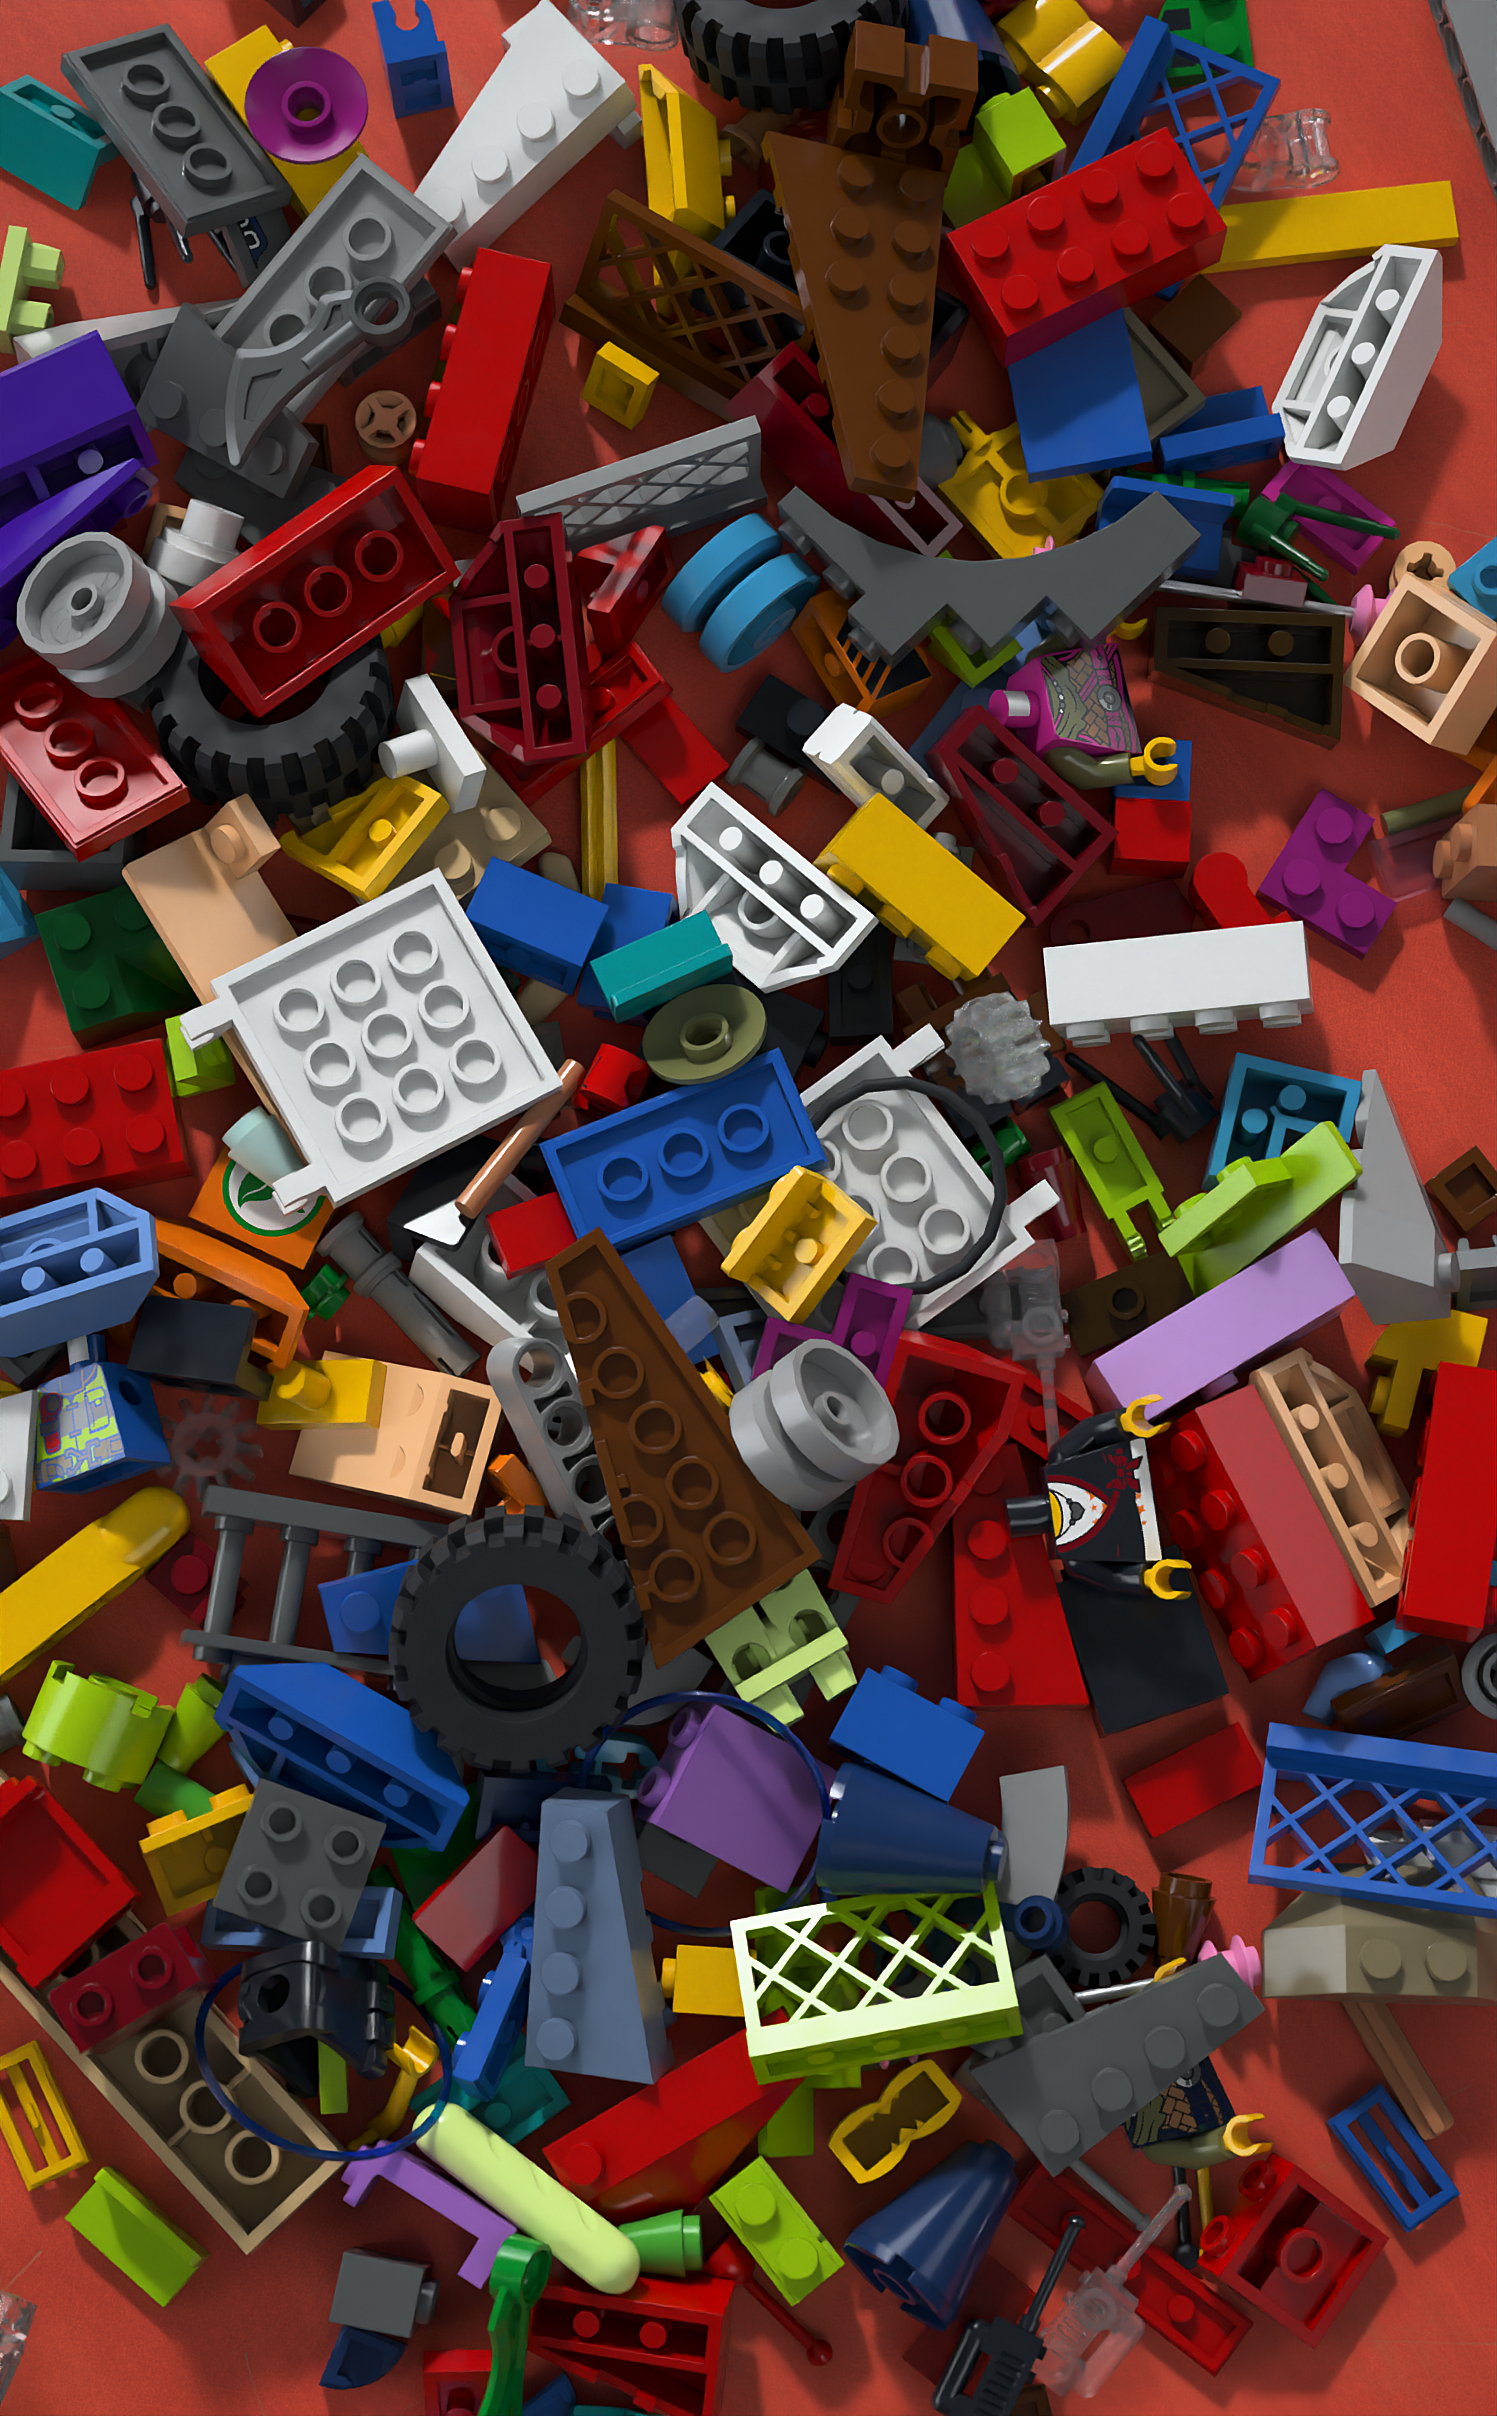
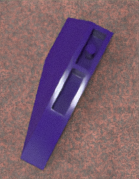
M97 329L0 372V528L72 485L129 459L135 458L147 468L160 463L138 412Z
M135 458L129 459L72 485L0 528V651L10 645L19 634L17 627V602L26 579L42 557L64 540L85 532H109L123 517L130 518L137 514L150 500L152 495L150 489L160 480L151 470Z

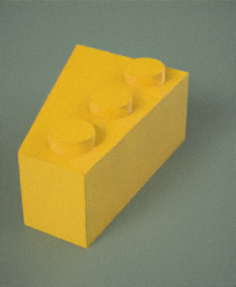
M880 792L855 811L812 863L842 890L856 897L876 912V917L890 931L902 939L909 937L926 950L925 959L942 975L953 981L958 975L965 981L978 977L1026 919L1022 913Z

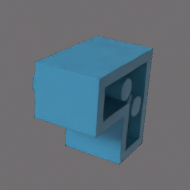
M1237 1052L1228 1069L1201 1190L1212 1191L1220 1184L1216 1178L1217 1174L1240 1158L1249 1156L1252 1162L1279 1157L1282 1145L1287 1147L1293 1146L1321 1122H1333L1348 1145L1363 1082Z

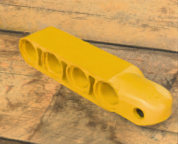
M160 1485L147 1486L139 1490L109 1514L82 1529L0 1593V1688L129 1588L170 1552L189 1531L191 1524L190 1511L181 1496L174 1490Z

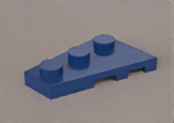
M419 1558L317 1585L332 1647L335 1652L389 1655L391 1621L394 1604L399 1594L400 1583L408 1566H414ZM505 1585L490 1589L472 1599L463 1608L458 1617L454 1634L456 1651L460 1659L541 1664L523 1585Z

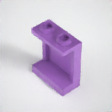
M694 1697L688 1707L682 1708L674 1717L668 1731L669 1744L658 1766L651 1768L640 1784L637 1794L639 1804L634 1815L732 1865L748 1876L787 1893L833 1801V1798H829V1794L838 1770L724 1708Z
M390 2138L379 2141L376 2147L369 2143L367 2146L362 2145L341 2178L343 2182L351 2186L343 2200L353 2207L364 2204L381 2176L477 2236L479 2240L458 2275L481 2289L490 2279L491 2269L501 2245L508 2236L514 2233L518 2234L520 2229L471 2190Z

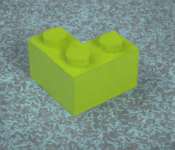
M1029 87L1012 96L1009 93H1002L991 98L975 115L972 142L959 149L948 186L945 188L941 226L956 230L1062 177L1067 146Z

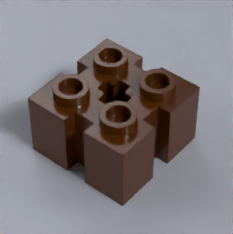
M856 20L845 56L844 79L838 80L828 114L827 145L946 173L945 188H947L959 152V130H966L978 93V43L929 34L926 44L922 46L905 42V29Z

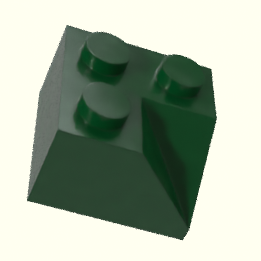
M128 884L34 915L72 1034L83 1050L163 1024L165 1019L185 1014L202 1006L199 998Z

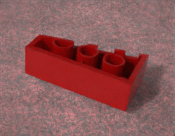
M1440 1361L1422 1395L1420 1416H1425L1420 1438L1418 1437L1416 1443L1414 1466L1423 1467L1422 1477H1417L1409 1502L1407 1522L1408 1528L1414 1529L1413 1540H1407L1403 1553L1395 1629L1473 1643L1483 1630L1484 1624L1494 1625L1497 1615V1586L1489 1585L1492 1561H1497V1371Z

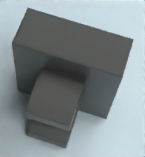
M1492 1235L1490 1248L1470 1249L1467 1238L1459 1239L1455 1254L1460 1268V1289L1458 1292H1454L1452 1297L1455 1310L1462 1312L1497 1308V1235Z

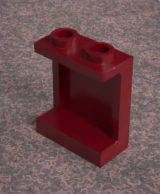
M161 1923L51 1990L48 1994V1999L80 2054H105L220 1982L187 1925L183 1924L173 1930L169 1924Z

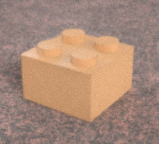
M1405 573L1345 672L1343 684L1429 745L1467 756L1497 707V623L1443 586Z

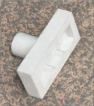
M426 673L405 680L396 713V721L405 735L379 744V760L384 772L389 778L395 779L426 769L447 801L453 814L476 807L487 770L429 675Z

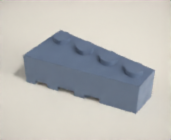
M565 1786L542 1802L525 2066L654 2084L675 2063L671 2039L667 2040L662 2014V2010L665 2008L661 1980L657 1981L653 1962L651 1943L654 1941L650 1915L646 1916L640 1885V1882L643 1880V1873L629 1794Z

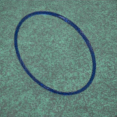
M681 1691L663 1694L628 1708L627 1714L617 1728L607 1725L603 1729V1742L586 1753L575 1788L585 1789L589 1771L603 1744L621 1725L634 1716L654 1707L674 1702H713L737 1708L751 1714L781 1734L802 1758L812 1776L820 1800L822 1821L823 1819L831 1820L832 1817L825 1781L812 1755L800 1739L781 1721L758 1706L729 1695L707 1691ZM816 1859L810 1873L799 1889L785 1903L770 1913L791 1910L801 1902L816 1882ZM645 1909L646 1916L650 1915L652 1924L672 1932L709 1938L732 1936L731 1926L714 1928L690 1926L665 1919Z
M242 1962L225 1972L218 1979L220 1983L211 1988L205 1995L197 2014L194 2031L195 2051L202 2076L218 2102L237 2122L257 2137L278 2148L300 2156L323 2161L358 2162L373 2160L401 2151L418 2141L435 2125L446 2107L453 2078L452 2057L446 2037L434 2019L431 2018L425 2006L423 2005L420 2008L417 2006L412 1998L414 1992L390 1973L388 1985L403 1995L419 2011L434 2034L442 2058V2087L435 2107L418 2128L391 2144L363 2151H329L291 2142L261 2127L237 2108L222 2090L211 2070L205 2049L204 2032L206 2019L215 1998L231 1980L241 1974Z

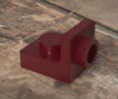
M189 1530L145 1579L204 1631L216 1554ZM239 1576L233 1617L246 1602V1598L241 1593L249 1584L241 1576Z

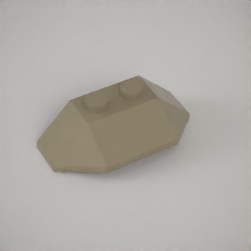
M1333 1863V1866L1342 1876L1355 1878L1361 1877L1376 1867L1374 1864ZM1401 1865L1396 1869L1410 1886L1426 1888L1442 1877L1435 1867ZM1470 1875L1463 1878L1476 1895L1486 1896ZM1385 1877L1379 1880L1383 1882H1389ZM1452 1887L1446 1890L1456 1892ZM1303 1891L1277 1918L1261 1931L1262 1999L1497 2007V1919Z

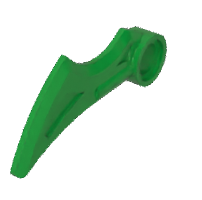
M517 2233L508 2236L503 2242L491 2269L489 2292L491 2297L495 2299L488 2323V2332L492 2342L493 2356L488 2385L477 2416H523V2375L526 2362L530 2312L546 2287L552 2265V2251L550 2245Z

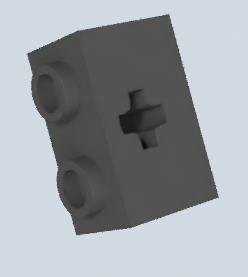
M356 2246L345 2251L342 2257L329 2322L410 2338L419 2330L420 2323L428 2325L430 2320L433 2321L441 2280L430 2278L433 2262Z

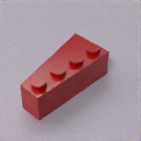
M1016 1443L1003 1444L996 1456L991 1459L977 1479L963 1503L949 1519L954 1701L973 1712L1084 1710L1090 1703L1043 1536L1040 1534L1010 1539L1007 1533L1004 1499L1031 1496Z

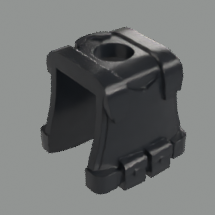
M306 1941L292 1944L243 1961L237 2003L238 2015L241 2021H243V2027H240L238 2032V2053L247 2058L255 2057L268 2065L286 2081V2089L302 2099L313 2098L317 2094L319 2086L318 2040L339 2054L358 2075L369 2081L378 2079L387 2070L388 2054L386 2051L393 2049L395 2023L389 2021L388 2018L395 2016L394 1991L387 1988V1984H389L388 1967L375 1959H356L339 1955L337 1950L321 1941Z

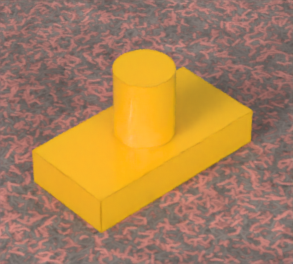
M374 1359L292 1360L289 1368L272 1375L274 1380L268 1402L259 1401L256 1424L269 1430L379 1429L387 1365Z

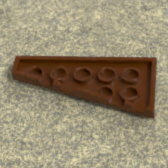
M767 130L761 147L765 163H771L776 183L773 195L777 211L784 214L790 238L787 250L809 334H814L820 356L817 368L821 384L828 387L835 415L831 423L848 490L910 504L917 492L946 173Z
M598 1226L545 1262L544 1266L578 1380L577 1385L583 1407L586 1409L595 1442V1450L621 1544L624 1546L635 1586L634 1590L644 1618L656 1670H660L818 1562L824 1556L791 1507L780 1501L766 1489L743 1461L731 1433L728 1414L602 1228Z

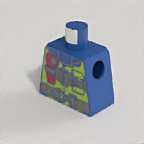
M88 1334L67 1341L70 1373L42 1383L37 1389L39 1398L35 1440L36 1490L83 1496L170 1464V1453L150 1381L126 1369L127 1365L109 1362L106 1337L103 1335Z

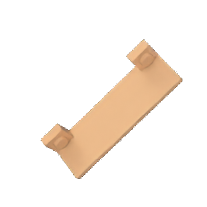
M246 793L227 802L204 827L128 863L122 870V876L202 1005L216 1000L211 991L210 981L298 938L257 871L281 846L251 797ZM231 1027L221 1036L270 1115L274 1114L303 1165L305 1167L308 1166L309 1163Z

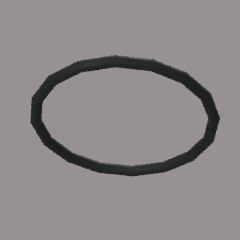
M909 1076L864 1080L823 1103L810 1119L815 1132L819 1130L833 1111L867 1093L908 1089L944 1100L971 1122L991 1157L995 1197L983 1235L960 1263L923 1282L893 1284L913 1290L912 1295L929 1294L967 1274L996 1239L1008 1199L1004 1154L984 1117L951 1089ZM843 1269L836 1280L845 1285L848 1272Z

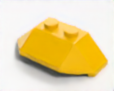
M640 64L638 65L648 208L711 244L736 216L734 195L722 196L721 177L732 176L730 140L718 139L716 116L653 65ZM678 250L667 252L679 280L697 275L690 257ZM653 263L654 285L663 284ZM692 290L685 291L687 297L692 293ZM669 296L655 298L656 311L665 317H670L675 309Z

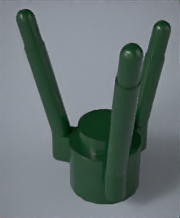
M1281 492L1275 502L1262 495L1258 496L1244 514L1235 538L1252 547V549L1259 551L1258 556L1289 560L1318 580L1326 581L1329 578V572L1293 546L1301 529V525L1293 521L1295 515L1391 540H1397L1401 533L1395 527L1302 503ZM1293 565V570H1297L1308 583L1306 594L1315 602L1339 605L1323 589Z

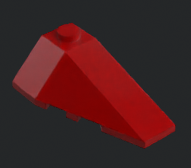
M902 1328L884 1388L896 1415L899 1432L897 1450L892 1458L857 1482L828 1582V1588L889 1606L892 1604L928 1553L956 1509L963 1503L977 1479L1007 1440L1025 1382L1026 1372L965 1344L910 1328Z
M783 2005L761 2018V2026L786 2023L790 2021L791 2016ZM746 2027L660 2078L654 2084L643 2088L544 2147L542 2150L562 2186L614 2227L681 2209L684 2211V2216H689L807 2076L758 2085L749 2056Z

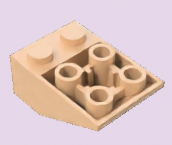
M324 1351L322 1360L367 1359L330 1351ZM378 1361L387 1365L379 1429L301 1430L289 1475L455 1520L468 1515L471 1521L474 1522L477 1521L488 1483L484 1476L485 1468L496 1455L506 1415L492 1386L445 1373Z

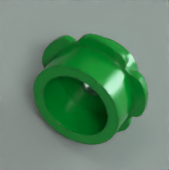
M325 1263L300 1289L299 1293L310 1307L306 1321H310L317 1314L326 1322L347 1300L351 1293L343 1286L348 1278V1274L345 1271L339 1274L330 1265Z

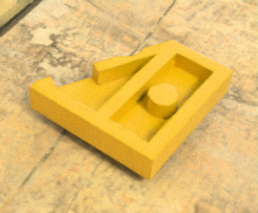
M385 775L370 784L368 789L362 794L347 797L328 808L330 820L300 837L292 829L282 835L278 843L287 856L370 902L380 897L448 812L450 806L442 794L408 775L395 779Z

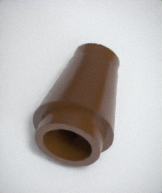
M1161 1872L1159 1886L1152 1887V1913H1154L1156 1924L1153 1925V1936H1155L1153 1953H1155L1154 1967L1160 1968L1178 1958H1185L1187 1961L1178 1966L1175 1972L1193 1965L1217 1900L1211 1896L1213 1881L1188 1874Z

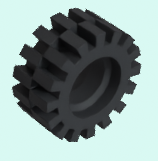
M1086 1867L1070 1872L1062 1877L1056 1903L1066 1912L1069 1921L1072 1913L1079 1905L1088 1901H1098L1113 1909L1120 1924V1932L1116 1943L1109 1950L1100 1954L1087 1953L1078 1948L1068 1931L1063 1944L1056 1950L1047 1953L1064 1980L1084 1987L1111 1986L1131 1977L1148 1959L1146 1956L1150 1948H1153L1155 1936H1153V1925L1156 1924L1155 1915L1151 1913L1148 1904L1150 1900L1145 1892H1141L1135 1885L1136 1882L1127 1875L1123 1876L1117 1873L1116 1870L1106 1867Z

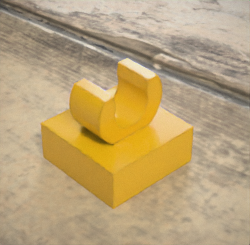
M608 341L595 355L580 398L632 430L644 417L660 373Z

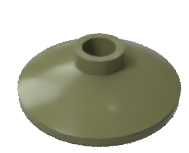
M713 984L698 987L675 997L654 1015L643 1036V1054L651 1070L666 1081L685 1085L711 1082L736 1071L754 1056L766 1036L768 1026L767 1015L760 1000L745 988L730 984Z

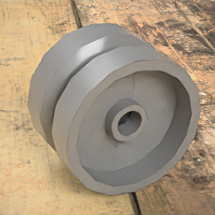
M85 532L64 540L42 557L28 576L17 602V627L25 644L44 660L56 666L59 673L91 697L115 698L137 690L160 671L174 652L182 631L181 625L168 606L179 598L174 587L156 571L146 566L142 558L128 545L108 532Z
M808 1339L775 1363L773 1370L766 1371L737 1392L729 1409L731 1433L743 1461L757 1480L774 1496L801 1511H819L851 1488L855 1481L862 1480L892 1458L896 1453L899 1442L896 1415L884 1389L863 1363L848 1350L829 1340Z

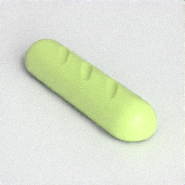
M440 2102L428 2106L419 2114L413 2124L412 2135L416 2145L425 2155L531 2239L550 2245L552 2255L594 2288L611 2294H621L632 2288L640 2273V2258L635 2244L626 2235L459 2105L451 2102Z

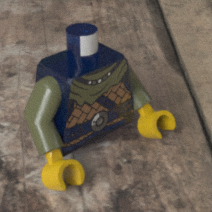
M1178 1958L1161 1966L1155 1973L1154 1981L1149 1982L1146 1986L1174 1974L1175 1969L1187 1960L1185 1958ZM1209 2056L1119 2126L1131 2153L1143 2151L1144 2155L1152 2163L1200 2170L1234 2159L1238 2155L1264 2154L1272 2148V2142L1256 2145L1250 2142L1248 2138L1249 2125L1253 2121L1263 2120L1265 2117L1261 2113L1236 2116Z

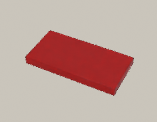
M34 650L0 668V760L79 863L191 801L185 784L116 698L91 697L72 684L58 672L56 666L44 660Z

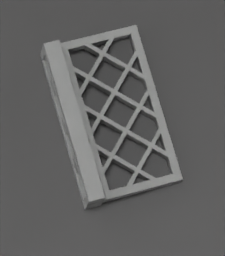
M753 415L516 496L518 518L562 512L573 558L574 554L580 550L652 525L665 527L667 537L670 539L768 505V495L760 477L761 429L756 416Z

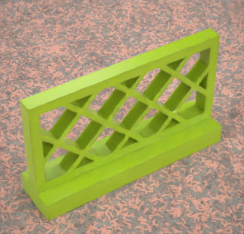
M989 1881L984 1893L864 1895L730 1921L747 2026L746 2037L749 2056L758 2085L1024 2035L994 1881ZM983 1894L986 1911L970 1932L943 1916L955 1899ZM929 1904H934L932 1908L926 1906ZM907 1909L923 1919L904 1945L877 1929L889 1912ZM869 1916L866 1921L861 1919V1917ZM841 1921L857 1931V1933L837 1958L813 1943L812 1940L825 1924ZM934 1927L961 1942L942 1969L916 1953ZM803 1929L800 1934L797 1933L796 1931H794V1930ZM989 1929L993 1946L981 1940ZM776 1934L791 1943V1946L775 1967L770 1970L750 1957L748 1939ZM869 1939L895 1955L877 1981L850 1966ZM974 1950L997 1965L1000 1982L971 1987L954 1977V1975ZM803 1952L829 1967V1970L810 1994L784 1978ZM908 1963L934 1980L921 1997L904 2000L888 1988ZM753 1974L764 1980L757 1990L755 1989ZM841 1975L868 1992L854 2010L837 2012L822 2002ZM945 1987H947V1988H949L950 1990H952V1991H948V1992H943V1993H942V1991L945 1989ZM775 1988L802 2004L789 2022L765 2027L761 2026L759 2009ZM879 2000L885 2002V2004L876 2005ZM813 2012L819 2015L817 2017L809 2018L813 2014Z

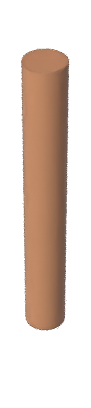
M572 1059L565 1061L557 1071L563 1083L562 1090L528 1108L454 1202V1205L463 1215L471 1219L477 1217L587 1075V1071L581 1064Z

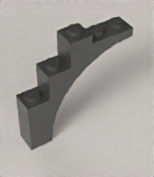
M796 486L778 503L779 519L783 522L778 530L783 538L800 555L805 556L811 551L827 567L822 572V575L842 598L848 601L855 595L859 599L848 610V625L853 629L848 634L850 641L869 661L874 663L881 657L891 669L908 655L946 617L952 622L947 627V631L952 638L970 655L979 650L990 662L1044 610L1050 614L1045 620L1047 625L1064 644L1072 648L1078 643L1089 654L1198 550L1201 534L1157 490L1118 521L1073 544L1027 557L985 561L924 556L876 541L831 516Z

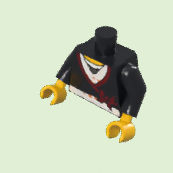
M1150 1394L1131 1402L1128 1408L1120 1407L1085 1418L1053 1444L1048 1454V1465L1036 1468L1039 1495L1004 1499V1516L1009 1538L1045 1534L1049 1560H1062L1063 1567L1069 1577L1106 1594L1149 1596L1154 1593L1163 1599H1187L1191 1592L1174 1591L1169 1585L1168 1579L1173 1569L1192 1568V1566L1184 1560H1164L1146 1442V1437L1160 1434L1170 1427V1422L1158 1426L1150 1425L1144 1415L1147 1404L1163 1400V1398L1158 1394Z

